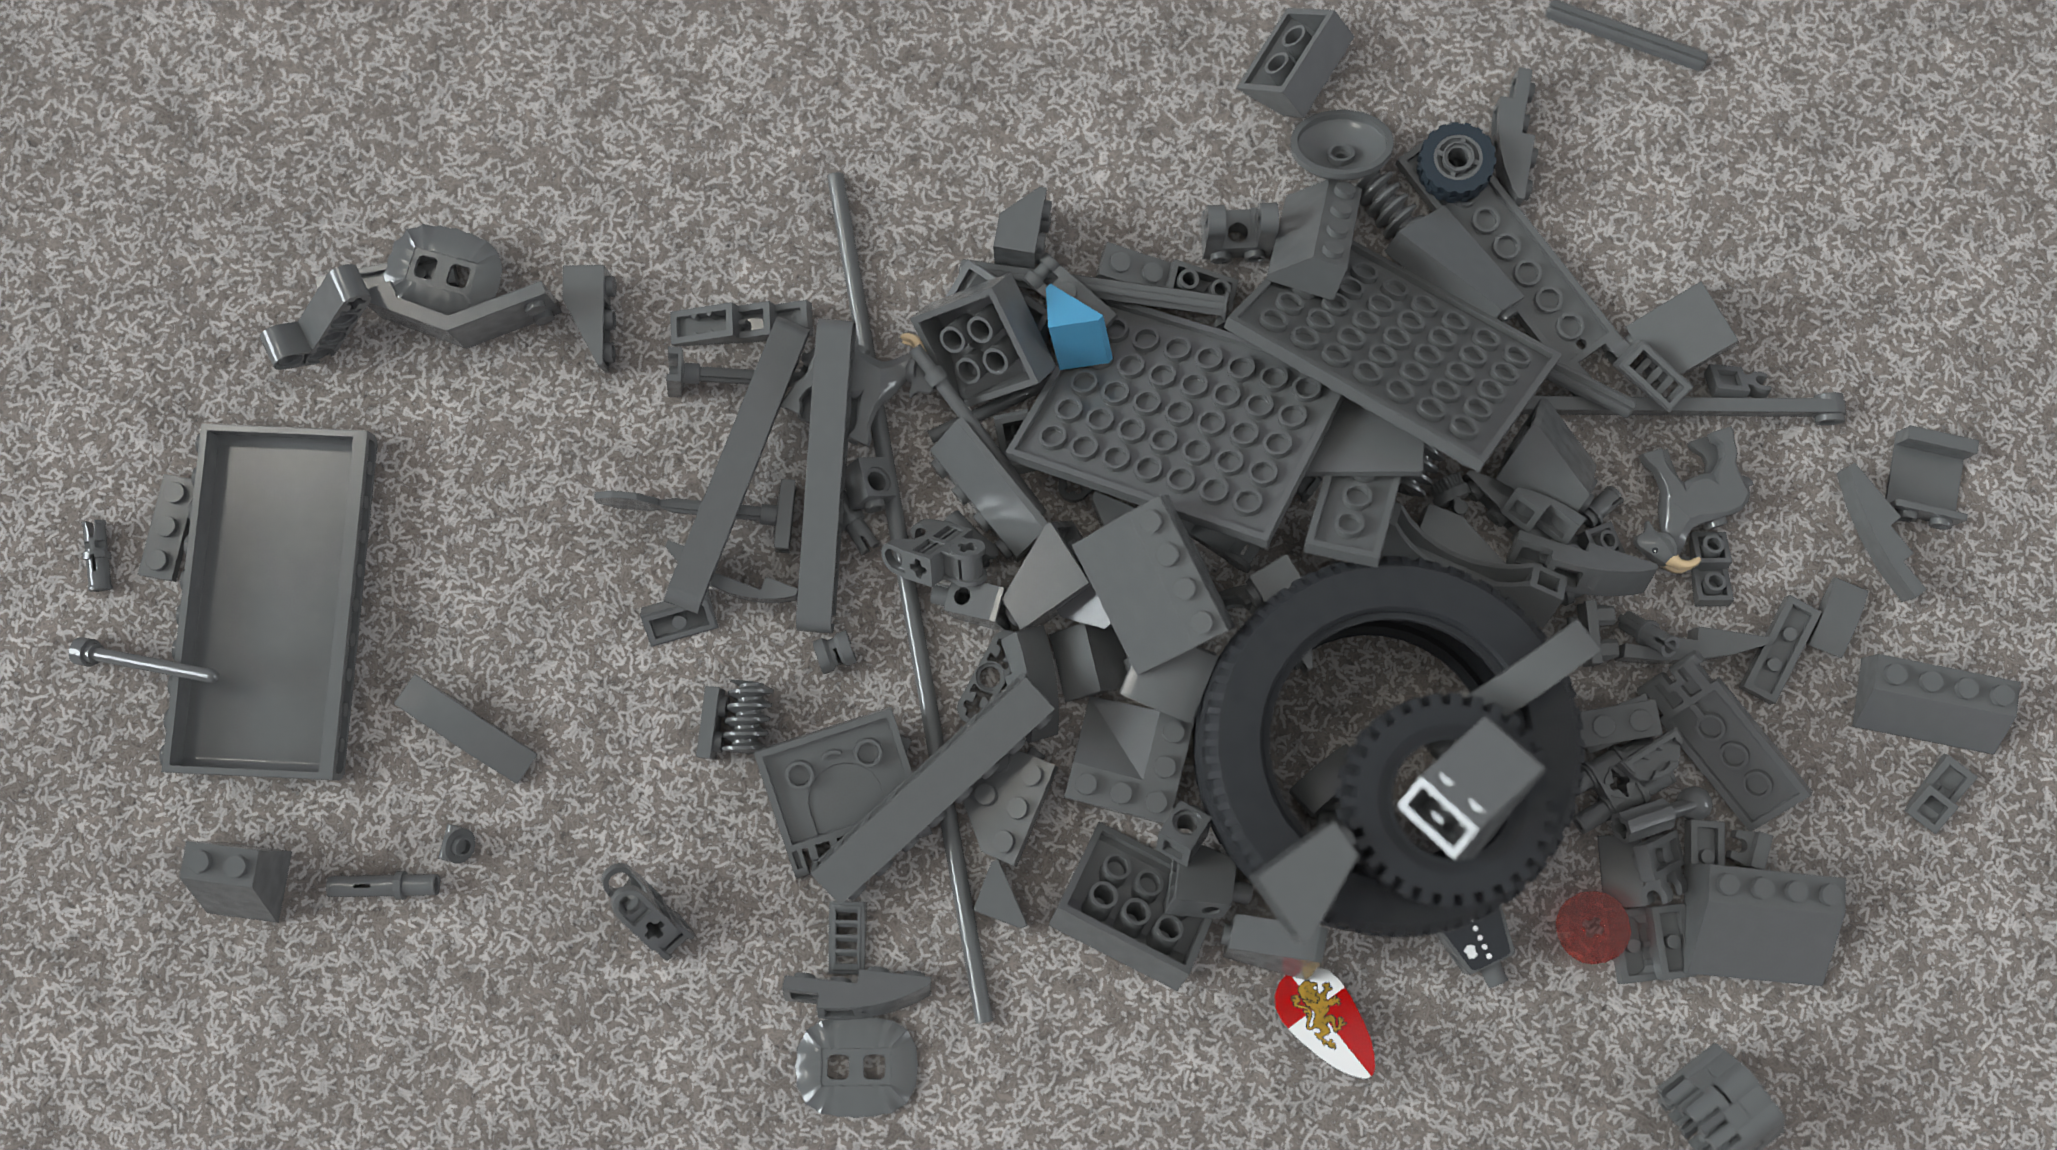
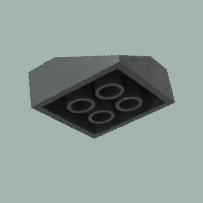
M1011 272L931 302L910 318L928 355L937 366L940 364L948 374L946 379L968 407L1038 384L1057 367Z
M1090 696L1064 799L1165 824L1173 811L1195 719H1192L1190 723L1155 709Z

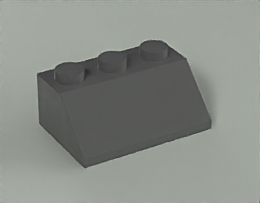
M1286 8L1236 88L1282 116L1304 118L1320 91L1328 82L1337 64L1345 55L1355 36L1335 10Z

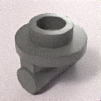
M447 824L438 859L456 864L467 861L475 849L476 841L474 834L466 828Z

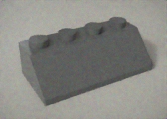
M1327 179L1287 195L1266 280L1333 301L1347 270L1362 189L1346 181Z
M961 416L930 449L931 456L934 459L930 462V465L941 479L948 476L955 487L951 491L963 506L969 502L977 512L973 518L985 533L990 529L998 538L994 544L1006 559L1012 556L1016 562H1019L1029 554L1042 529L1048 522Z
M1882 654L1861 658L1852 727L1993 755L2017 717L2021 682Z

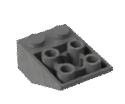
M1485 716L1418 778L1397 807L1454 860L1474 859L1546 770V767Z

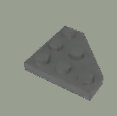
M1020 750L1013 755L1005 754L998 761L1000 764L999 768L985 780L980 777L971 786L973 788L971 794L963 801L981 852L1016 867L1058 770V766Z

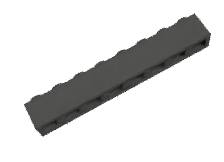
M1022 672L812 865L811 876L840 905L848 898L851 901L857 899L867 888L865 883L874 874L877 877L883 875L892 866L893 861L891 859L901 850L904 853L909 851L919 841L920 837L918 834L927 826L933 828L943 820L947 814L944 811L954 801L957 804L964 801L973 791L971 786L980 777L985 780L999 768L1000 764L998 761L1005 754L1013 755L1026 743L1024 737L1034 728L1039 731L1053 718L1051 712L1055 710L1051 701Z

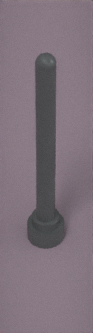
M76 638L69 648V659L76 665L91 667L103 662L207 683H215L219 679V672L215 669L105 649L95 639Z

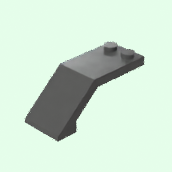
M391 280L368 289L372 297L368 307L382 319L465 349L534 323L535 325L548 324L555 319V315L562 313L558 300L542 281L449 316L398 298Z

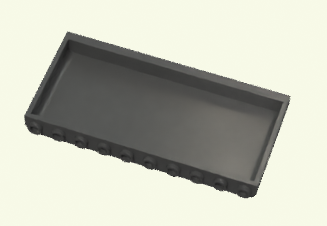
M201 423V431L197 435L195 442L198 457L197 466L193 469L191 478L194 492L193 500L188 506L190 526L189 535L184 540L186 561L185 570L180 575L182 596L181 604L176 610L178 631L177 639L172 644V657L174 662L215 669L219 672V679L215 683H207L170 675L167 685L170 694L169 709L165 712L163 719L164 728L166 729L165 744L161 747L159 760L162 765L161 772L340 781L344 777L378 446L377 439L368 430Z

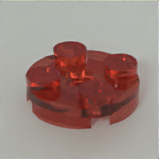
M1581 891L1568 898L1557 914L1556 930L1558 939L1564 950L1580 962L1586 964L1606 963L1620 956L1629 943L1631 937L1629 916L1622 904L1607 893L1601 891ZM1594 917H1597L1601 920L1599 925L1604 928V931L1601 935L1595 933L1593 937H1589L1586 935L1587 928L1582 923L1585 919L1591 921Z

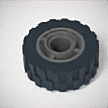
M1452 122L1449 125L1443 124L1436 131L1433 130L1429 134L1428 139H1425L1422 144L1416 167L1417 174L1419 173V182L1421 185H1424L1425 191L1429 195H1434L1435 199L1440 201L1445 200L1448 201L1447 203L1460 201V203L1467 202L1470 198L1474 199L1481 190L1484 191L1494 172L1497 159L1495 158V146H1492L1490 137L1486 136L1482 129L1479 127L1475 128L1470 123L1460 124ZM1452 158L1459 159L1463 162L1464 166H1452L1448 160Z

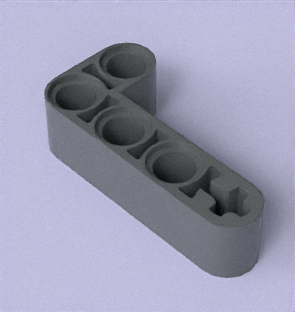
M346 264L331 270L297 322L274 325L260 334L259 338L275 369L285 370L320 363L319 359L329 354L332 357L337 353L372 299L356 265Z

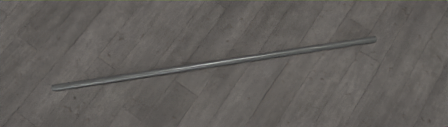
M835 172L827 175L851 317L852 321L856 323V343L869 349V356L876 359L844 174ZM883 405L879 408L873 419L871 431L876 457H888L897 496L885 504L890 540L908 539L885 406ZM893 551L895 560L902 563L901 554ZM897 575L928 756L930 757L944 745L918 592L916 582ZM954 801L944 810L947 814L940 824L975 1024L993 1021Z

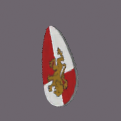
M1320 967L1307 980L1285 975L1279 982L1275 993V1008L1282 1024L1300 1043L1332 1068L1350 1077L1361 1080L1370 1079L1375 1073V1054L1371 1037L1352 997L1341 981L1329 970Z

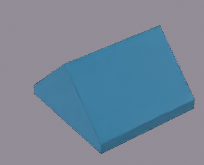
M1049 284L1046 287L1048 328L1059 369L1065 370L1109 363L1113 356L1103 315L1054 285Z

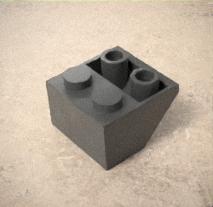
M1038 187L999 214L993 245L994 263L1036 269V264H1040L1039 259L1045 254L1046 233H1049L1052 218V201L1047 200L1046 187Z

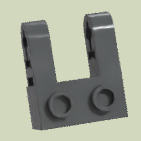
M1277 202L1259 203L1257 208L1226 210L1225 205H1207L1206 209L1202 211L1200 219L1202 259H1211V263L1214 264L1228 263L1231 261V258H1245L1246 262L1251 263L1265 260V257L1271 255L1279 231V209ZM1232 232L1241 233L1245 240L1243 242H1234L1229 238L1228 234Z

